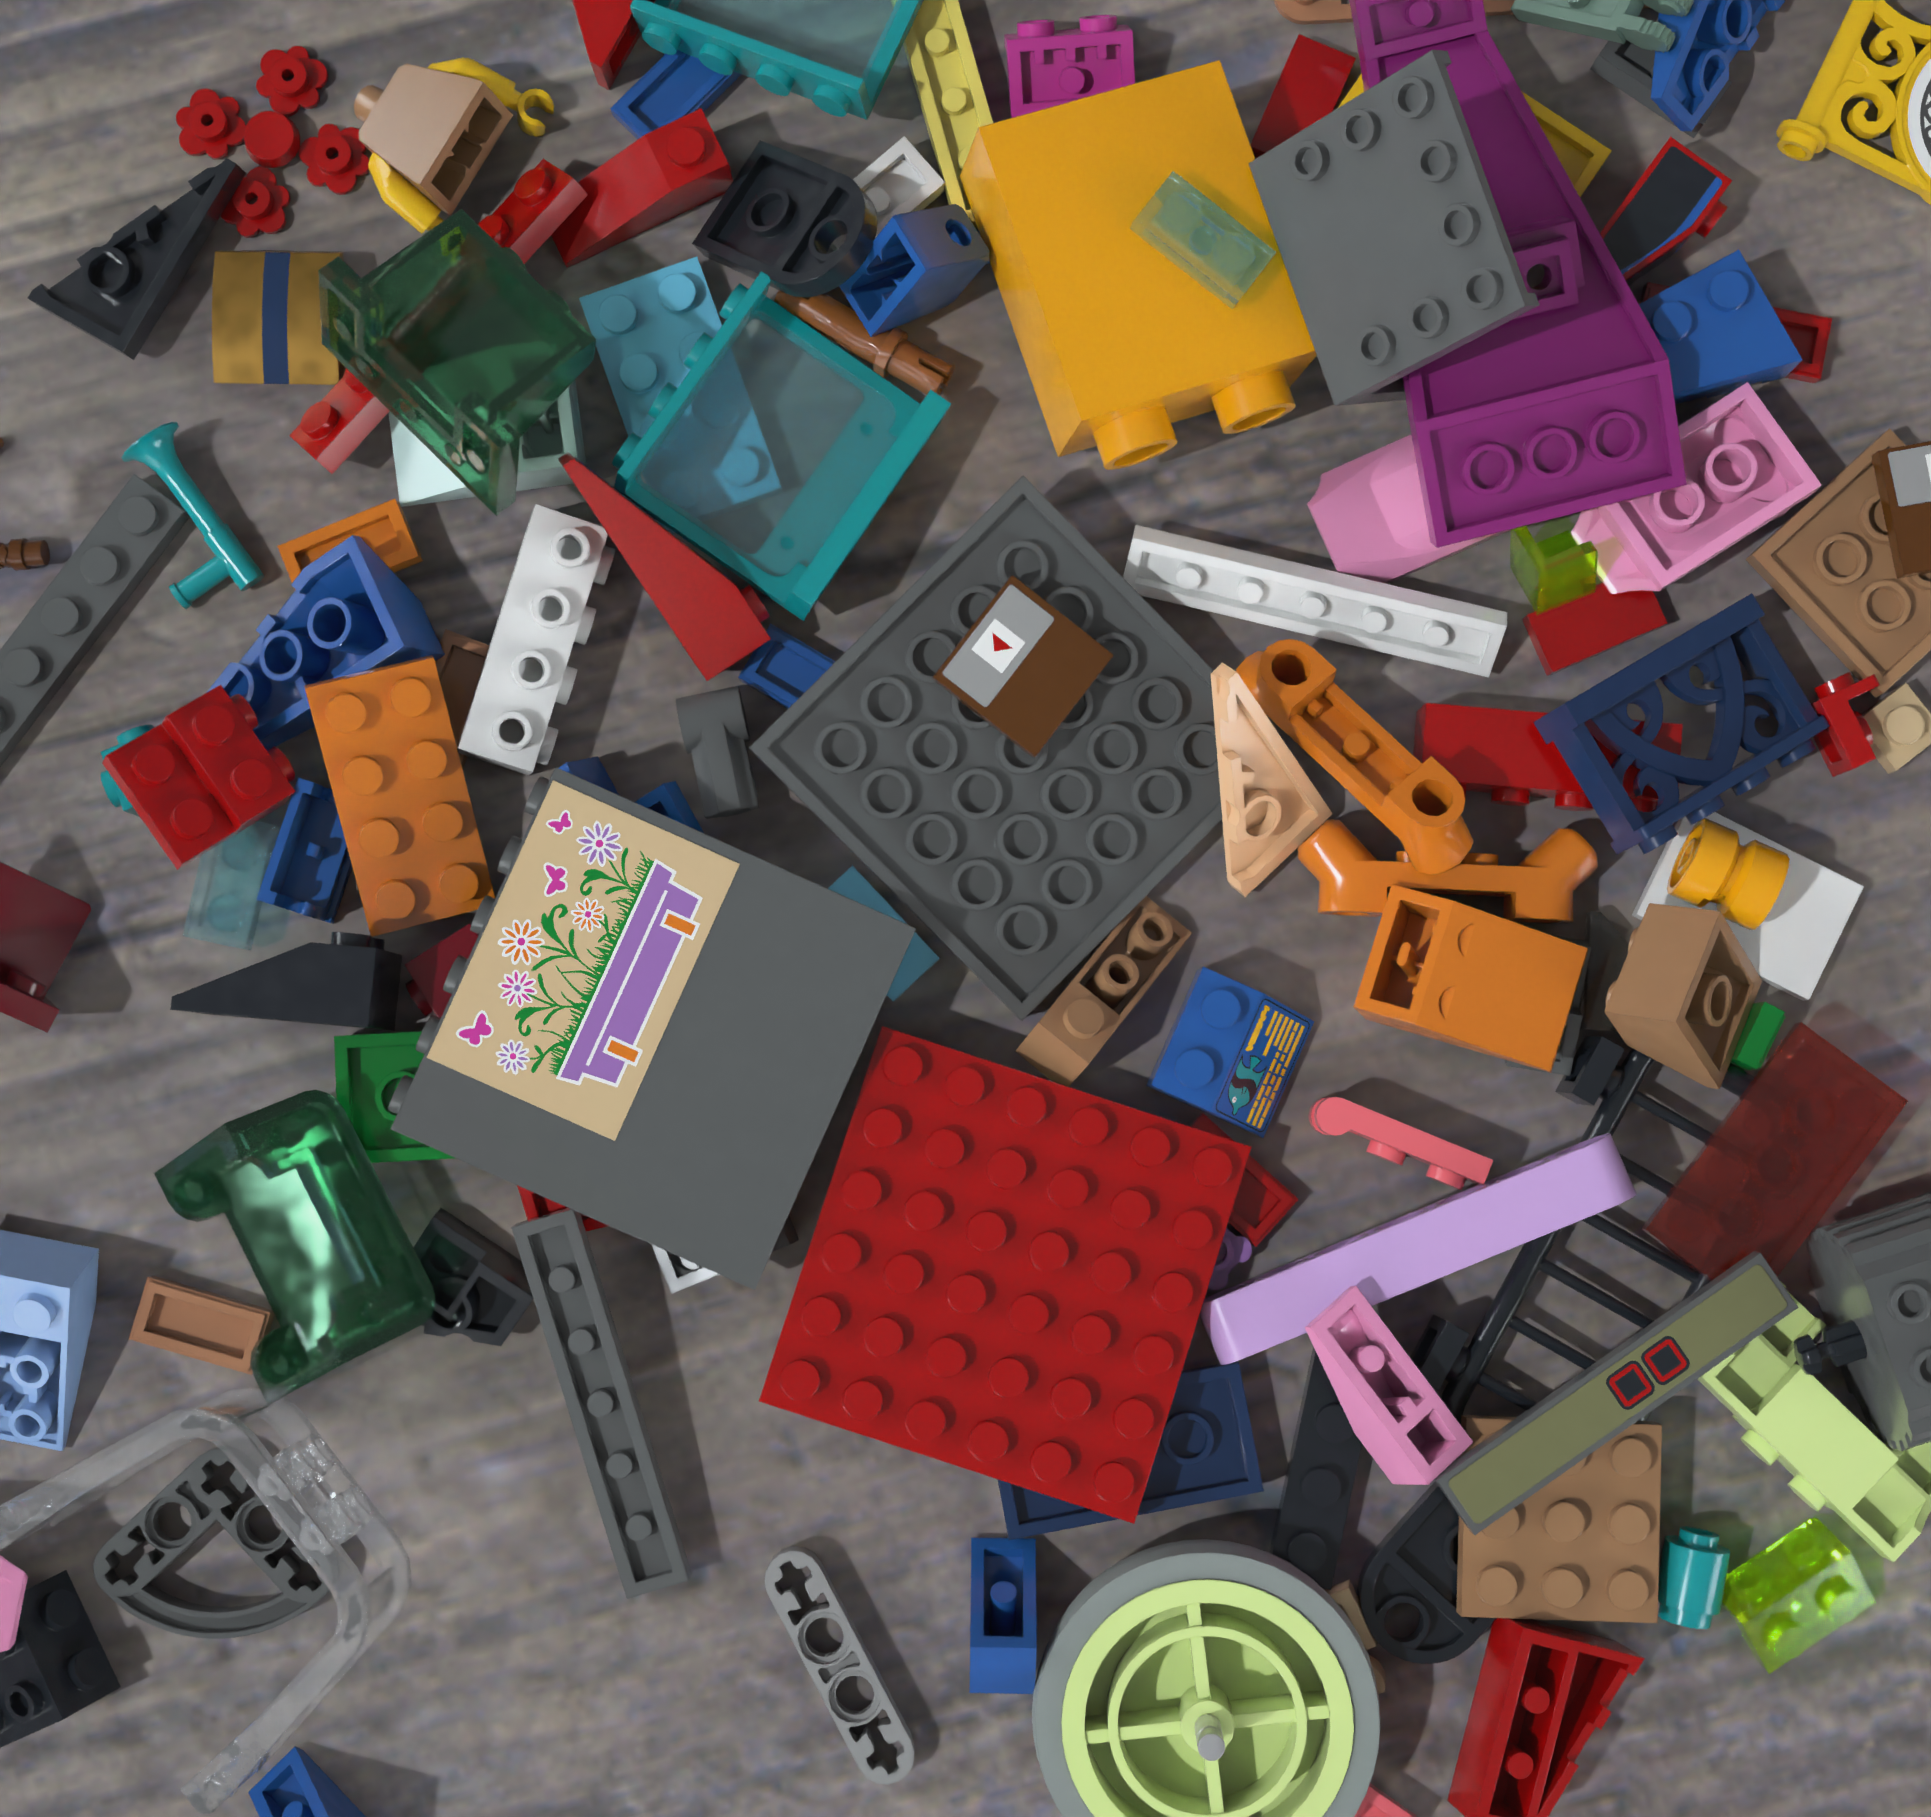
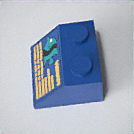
M1203 966L1196 971L1146 1086L1264 1138L1314 1021L1258 990Z

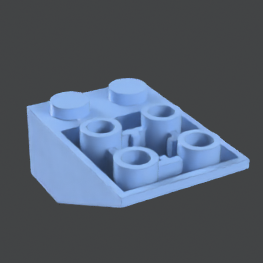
M0 1230L1 1440L63 1451L66 1447L96 1306L98 1248Z

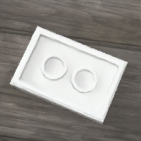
M1716 812L1705 818L1736 831L1739 835L1740 845L1744 846L1750 841L1757 840L1788 854L1790 858L1789 868L1784 884L1764 921L1755 930H1749L1729 920H1726L1762 981L1802 1001L1809 1000L1864 886ZM1685 816L1677 821L1675 829L1678 835L1667 842L1632 913V916L1640 920L1643 919L1649 903L1717 911L1716 904L1711 901L1702 908H1699L1667 892L1668 879L1674 862L1687 836L1696 824L1690 825Z

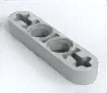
M790 1546L781 1549L773 1556L765 1573V1587L770 1600L860 1771L867 1779L876 1784L889 1785L899 1782L909 1773L913 1765L915 1743L912 1733L820 1559L814 1552L805 1547ZM789 1561L792 1562L796 1569L805 1566L810 1569L811 1574L806 1578L805 1589L812 1602L821 1593L825 1595L829 1602L812 1606L799 1619H795L791 1610L800 1609L803 1603L796 1589L793 1586L782 1589L778 1584V1581L785 1572L783 1564ZM822 1617L831 1618L836 1621L842 1628L844 1635L840 1647L829 1653H821L814 1650L806 1637L809 1624ZM850 1676H861L868 1680L874 1691V1698L871 1704L859 1711L843 1707L838 1701L836 1694L837 1687L842 1680ZM881 1710H885L889 1717L878 1721V1728L884 1740L888 1744L896 1741L902 1744V1747L897 1751V1764L891 1767L883 1759L873 1762L869 1758L874 1752L875 1740L868 1726L859 1735H856L852 1728L869 1723Z

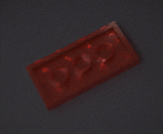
M1802 1022L1795 1023L1642 1227V1230L1710 1281L1753 1251L1762 1254L1778 1277L1908 1103V1100Z

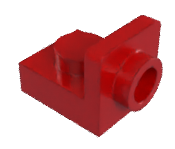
M1847 672L1814 688L1819 700L1811 705L1818 717L1825 716L1830 726L1813 736V739L1832 777L1876 759L1871 748L1873 745L1872 731L1865 718L1859 712H1853L1848 700L1880 686L1875 674L1855 683L1851 673Z

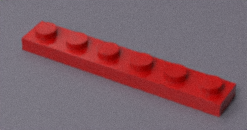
M544 158L534 169L523 174L517 181L514 191L492 215L485 217L476 225L472 232V237L450 261L442 264L433 272L429 284L407 308L400 310L390 319L385 332L363 355L355 358L347 366L341 380L320 402L312 405L304 413L301 423L289 436L333 474L588 195L573 177Z

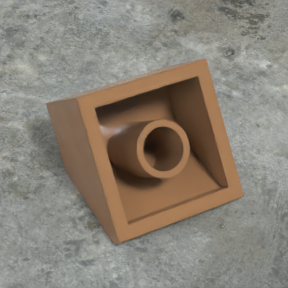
M1649 903L1640 926L1635 928L1630 936L1628 955L1619 977L1608 989L1604 1012L1627 1046L1708 1088L1720 1089L1762 980L1720 911Z

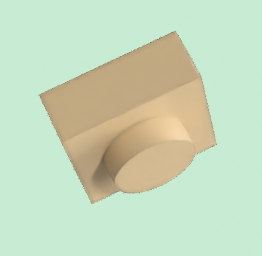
M1907 683L1895 688L1862 714L1872 731L1873 745L1871 748L1876 759L1888 774L1900 769L1931 745V713Z

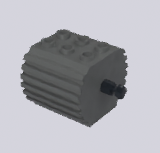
M1931 1192L1817 1228L1815 1229L1816 1231L1810 1233L1811 1239L1807 1242V1250L1811 1259V1269L1807 1271L1827 1328L1822 1330L1823 1342L1815 1344L1808 1334L1798 1337L1794 1341L1796 1360L1806 1375L1822 1372V1359L1830 1358L1835 1367L1840 1366L1848 1392L1856 1398L1866 1422L1871 1429H1876L1878 1437L1883 1442L1887 1441L1889 1447L1898 1449V1451H1904L1931 1442Z

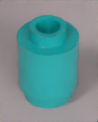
M1681 1526L1679 1535L1665 1536L1659 1566L1658 1602L1660 1603L1658 1616L1661 1619L1676 1625L1695 1629H1709L1711 1627L1712 1616L1719 1614L1721 1610L1730 1558V1550L1718 1544L1720 1537L1718 1534L1701 1528Z

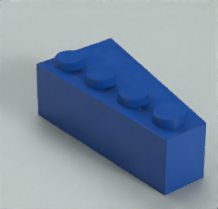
M1739 249L1639 304L1669 358L1675 405L1702 397L1710 398L1729 393L1747 382L1750 385L1759 382L1763 384L1785 378L1802 361L1800 354Z

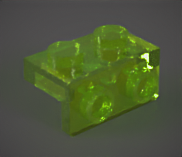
M1818 1518L1809 1519L1728 1573L1722 1598L1723 1607L1734 1618L1755 1659L1768 1674L1791 1659L1796 1658L1804 1650L1843 1624L1853 1620L1859 1613L1876 1603L1851 1552Z

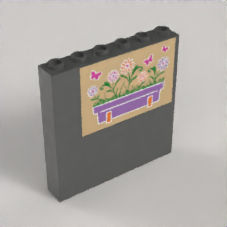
M555 767L550 780L540 776L530 793L525 806V812L533 815L523 839L512 836L505 848L497 871L505 874L506 877L496 898L486 895L474 916L470 931L479 934L469 958L458 955L448 973L443 991L452 995L442 1017L439 1018L431 1015L422 1030L416 1045V1051L424 1054L414 1078L408 1075L402 1077L392 1096L388 1110L397 1114L391 1130L755 1290L916 928Z

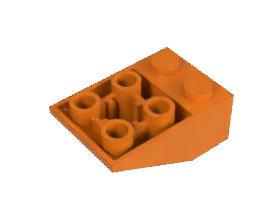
M1392 884L1353 1007L1366 1020L1551 1073L1588 954V948L1453 900Z

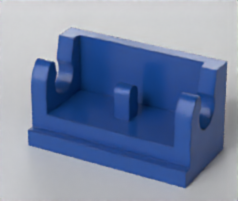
M298 777L294 787L296 792L291 796L256 900L334 924L352 870V864L332 790Z

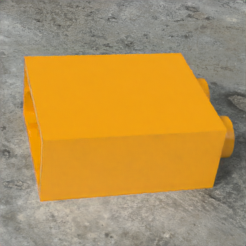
M1220 60L978 127L960 174V179L980 236L990 251L989 261L1058 457L1097 446L1104 468L1107 470L1136 465L1165 453L1177 444L1178 441L1171 423L1213 410L1216 411L1224 434L1239 433L1265 425L1286 415L1295 408L1296 405L1289 387L1317 356L1248 164L1255 160Z

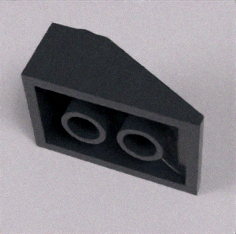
M332 932L331 944L310 942L174 995L171 999L170 1010L395 1031L402 955L385 951L384 939L371 938L372 936L364 934Z

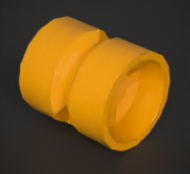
M1704 818L1694 825L1683 843L1668 879L1667 892L1699 908H1702L1711 901L1716 904L1717 911H1720L1726 920L1749 930H1755L1764 921L1781 891L1789 868L1790 858L1788 854L1757 840L1750 841L1744 846L1740 845L1739 835L1736 831Z

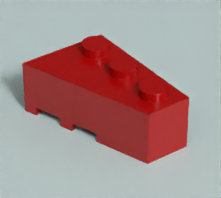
M1496 1618L1492 1623L1447 1801L1465 1817H1548L1579 1767L1574 1763L1594 1729L1597 1727L1602 1730L1612 1713L1607 1708L1627 1675L1630 1673L1635 1676L1645 1658L1613 1639L1533 1619Z

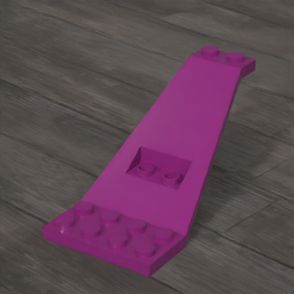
M1349 0L1364 92L1431 50L1448 51L1452 64L1447 66L1446 69L1528 293H1535L1539 306L1403 377L1408 418L1430 542L1439 548L1687 485L1669 358L1489 34L1483 0ZM1541 264L1544 268V278L1537 286L1530 287L1526 279L1527 273L1532 266Z

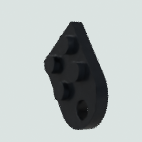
M760 140L692 244L705 257L753 279H756L761 271L764 272L771 279L770 286L795 297H814L827 293L843 284L866 260L876 238L878 226L877 212L871 199L850 177ZM847 234L844 243L834 252L827 254L834 240Z
M1436 1481L1368 1556L1362 1567L1357 1587V1596L1363 1617L1376 1641L1394 1656L1418 1664L1441 1663L1459 1656L1470 1648L1496 1619L1461 1617L1456 1612L1459 1515ZM1398 1603H1410L1416 1606L1419 1612L1418 1627L1412 1634L1406 1637L1392 1636L1387 1633L1385 1628V1616L1388 1610Z

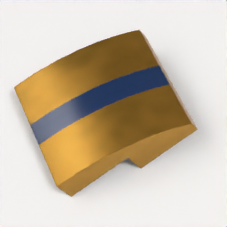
M215 251L212 284V361L214 383L336 385L344 375L341 318L347 316L343 252Z

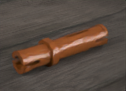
M779 290L776 294L774 302L827 339L873 364V371L883 378L891 374L926 395L931 389L940 396L943 390L940 386L946 388L952 378L955 369L954 364L945 362L908 341V333L898 327L892 331L889 330L870 337L852 308L825 293L814 297H795Z

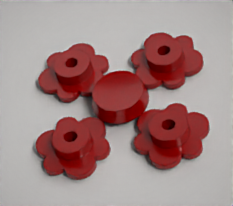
M302 46L291 47L287 54L282 50L273 49L266 52L261 58L260 68L264 75L257 80L256 89L262 97L269 98L273 111H264L256 114L246 125L238 116L240 105L233 97L226 96L220 99L215 91L203 88L197 90L191 96L190 107H183L176 114V122L183 129L179 135V143L187 154L200 156L207 153L210 158L220 160L227 155L228 146L234 147L245 142V148L250 158L255 163L263 166L255 167L248 172L221 215L225 222L236 225L238 232L246 238L255 237L260 230L266 234H276L284 228L286 214L283 208L290 203V193L284 186L277 185L276 176L268 168L286 165L296 156L298 151L302 162L309 167L306 173L309 182L316 187L327 185L330 191L337 195L350 193L357 184V176H364L369 172V159L364 154L367 148L359 141V129L348 127L340 131L334 124H325L319 129L318 137L307 138L300 145L299 130L288 117L296 114L300 107L305 109L316 107L320 101V95L317 90L322 89L328 81V71L325 65L319 60L310 59L309 53ZM289 76H294L292 80L286 81ZM213 120L211 125L206 126L208 121ZM338 153L335 159H330L333 154ZM253 198H258L254 204H250Z

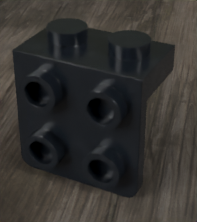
M67 1570L25 1590L15 1644L10 1650L0 1652V1748L69 1717L121 1687Z

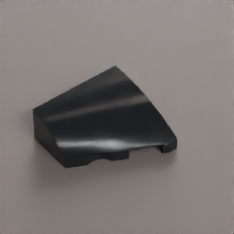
M440 1208L401 1267L392 1276L365 1320L384 1327L388 1320L424 1326V1334L445 1337L458 1333L468 1336L474 1342L502 1346L533 1301V1296L521 1260L443 1208Z

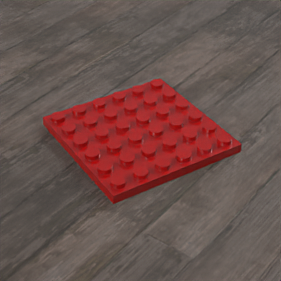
M882 1026L759 1402L1135 1524L1251 1146Z

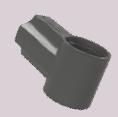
M739 686L676 698L680 729L687 754L692 753L704 817L706 819L728 817L758 809V793L746 742L750 741V734Z

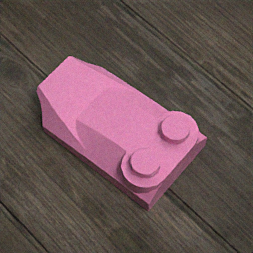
M1748 382L1678 426L1687 485L1581 511L1570 533L1571 539L1611 594L1639 590L1660 592L1768 522L1784 516L1793 506L1815 493L1822 485Z
M1408 435L1321 474L1319 487L1315 495L1307 503L1337 572L1386 584L1510 531L1506 530L1439 548L1435 547L1430 542L1412 435Z

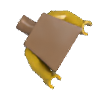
M466 57L432 63L427 68L411 64L400 66L385 90L374 85H367L358 93L354 104L356 117L364 122L359 130V141L372 153L368 168L381 198L418 232L422 234L427 230L435 237L437 250L446 261H450L454 256L445 249L447 237L454 233H460L469 240L472 237V233L464 224L455 221L446 223L438 215L441 210L452 215L512 118L513 114L507 107L517 112V121L521 130L534 137L544 135L546 126L538 119L529 117L526 114V110L530 107H540L545 112L554 114V103L550 95L544 90L535 88L520 93L514 89L516 85L514 81L474 59Z

